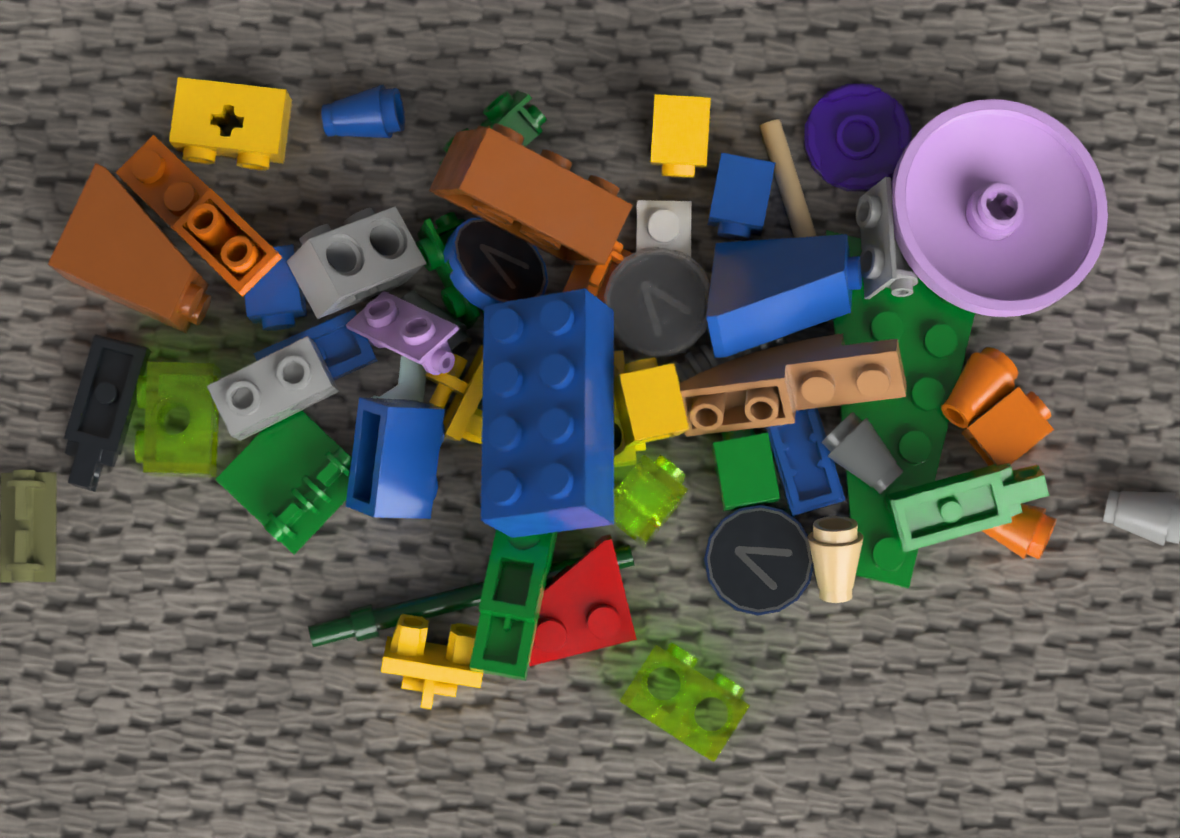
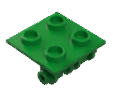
M299 411L263 429L215 480L264 526L266 531L295 555L346 502L352 457L303 411Z

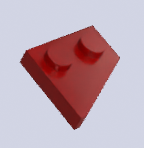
M611 534L599 538L595 542V547L572 566L568 564L552 578L551 583L544 589L529 667L637 640Z

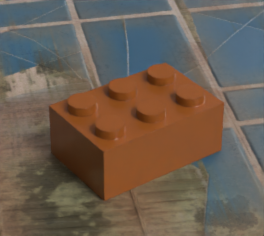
M495 123L492 129L478 126L477 129L456 132L429 189L430 192L570 265H605L633 206L629 202L617 197L620 189L616 185L594 175H590L588 180L570 171L573 164L568 159L544 149L540 155L522 145L525 138L521 134Z

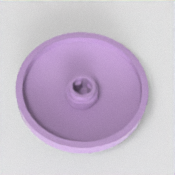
M997 99L977 100L952 107L929 121L915 135L903 151L893 173L891 190L894 236L903 257L916 276L939 297L964 310L993 317L1021 316L1042 310L1059 301L1085 279L1097 261L1103 247L1107 231L1108 209L1105 188L1097 166L1084 145L1067 127L1047 113L1019 102Z

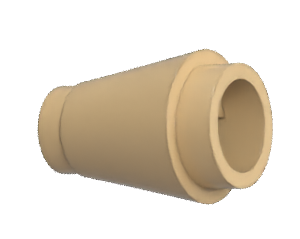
M840 516L817 519L813 522V532L808 535V542L819 588V598L831 603L849 601L852 599V589L854 587L863 535L858 532V523L854 519Z

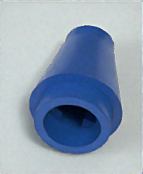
M383 84L339 99L333 103L322 105V123L328 137L338 135L339 137L392 138L393 132L404 131L405 113L400 92L397 88L386 89Z

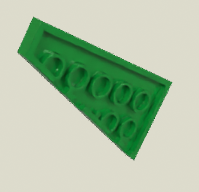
M826 230V232H825V236H828V235H843V234L836 233V232H832V231H828V230ZM847 235L850 257H860L862 253L861 238ZM862 277V288L852 290L851 313L833 319L834 335L843 333L845 345L898 339L907 384L906 397L840 405V417L842 422L849 414L854 412L862 421L868 418L897 461V464L904 470L879 494L873 487H870L845 469L849 518L857 521L858 532L863 535L856 576L906 589L910 586L918 549L903 551L887 494L935 481L949 420L944 416L941 407L949 398L960 377L975 313L959 308L939 297L919 278L918 284L913 286V294L909 296H893L891 288L886 287L871 299H864V281Z

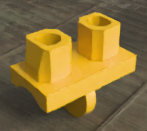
M480 345L463 380L459 378L468 360L456 354H453L455 357L454 366L448 373L432 375L426 372L425 377L438 384L429 401L430 404L444 409L452 392L456 393L443 419L445 427L444 437L454 441L464 439L482 445V410L477 408L483 397V345Z
M402 614L393 632V637L387 636L381 672L402 675L401 689L423 692L420 708L430 710L434 694L456 697L458 685L481 688L483 673L471 671L469 668L478 626L462 623L451 624L448 646L426 642L429 620L419 616Z

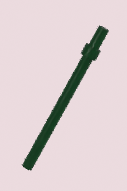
M629 544L614 548L619 569L635 566ZM581 557L552 564L550 575H547L545 588L551 583L552 578L568 564L572 566ZM484 581L373 609L372 604L350 609L349 616L308 626L312 645L317 647L356 637L358 642L378 637L380 630L395 627L402 614L427 619L478 606L481 600Z

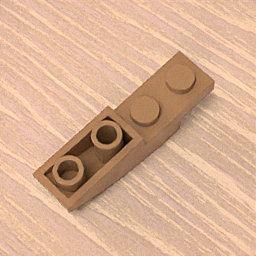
M843 333L806 339L754 352L725 362L679 383L689 429L685 431L686 437L794 424L797 410L906 397L907 386L898 339L845 345Z

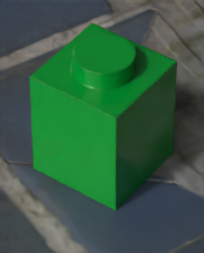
M754 428L721 432L723 441L713 442L712 453L723 512L778 502L780 495L768 433L755 435Z

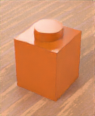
M1018 386L961 432V434L988 466L994 464L998 466L1007 463L1011 465L1054 429L1047 421L1052 415L1044 402L1032 391L1025 395Z

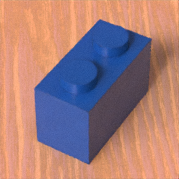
M359 397L346 507L374 518L431 519L433 500L438 491L436 474L440 446L445 436L443 423L445 409L417 400Z

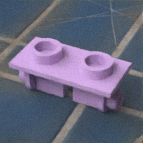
M385 291L369 302L362 311L346 324L347 329L368 338L373 346L377 348L386 347L423 365L425 371L432 375L448 373L454 366L455 357L451 353L447 340L459 330L458 326Z

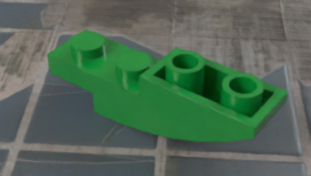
M496 529L479 604L480 617L469 666L471 671L526 681L547 575H550L558 532L511 538Z

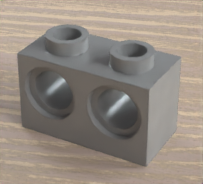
M396 206L376 214L372 208H366L347 218L343 222L344 226L331 230L329 224H324L310 230L299 239L302 246L286 262L317 319L377 296L383 291L387 292L406 283L427 264Z
M308 336L207 386L231 437L240 441L340 392L316 343Z

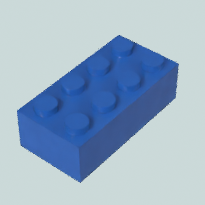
M587 289L484 306L481 521L511 538L614 525V310Z

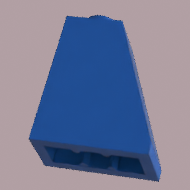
M847 234L715 243L706 314L714 357H728L851 313L852 290L862 288V269L860 257H850Z

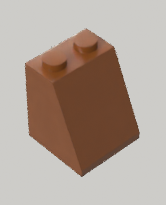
M96 163L48 265L70 282L183 333H187L191 323L199 325L209 309L212 298L211 295L206 294L209 284L126 188L107 168Z

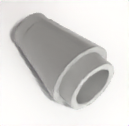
M1110 490L1103 522L1114 524L1118 528L1161 546H1164L1165 541L1179 544L1180 499L1175 498L1176 492H1119Z

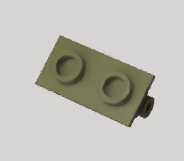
M13 470V473H1L0 583L56 582L57 472Z

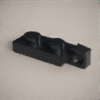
M95 334L64 439L67 440L65 454L75 457L68 483L74 487L96 492L103 465L115 467L118 455H121L148 364L151 353L149 348Z

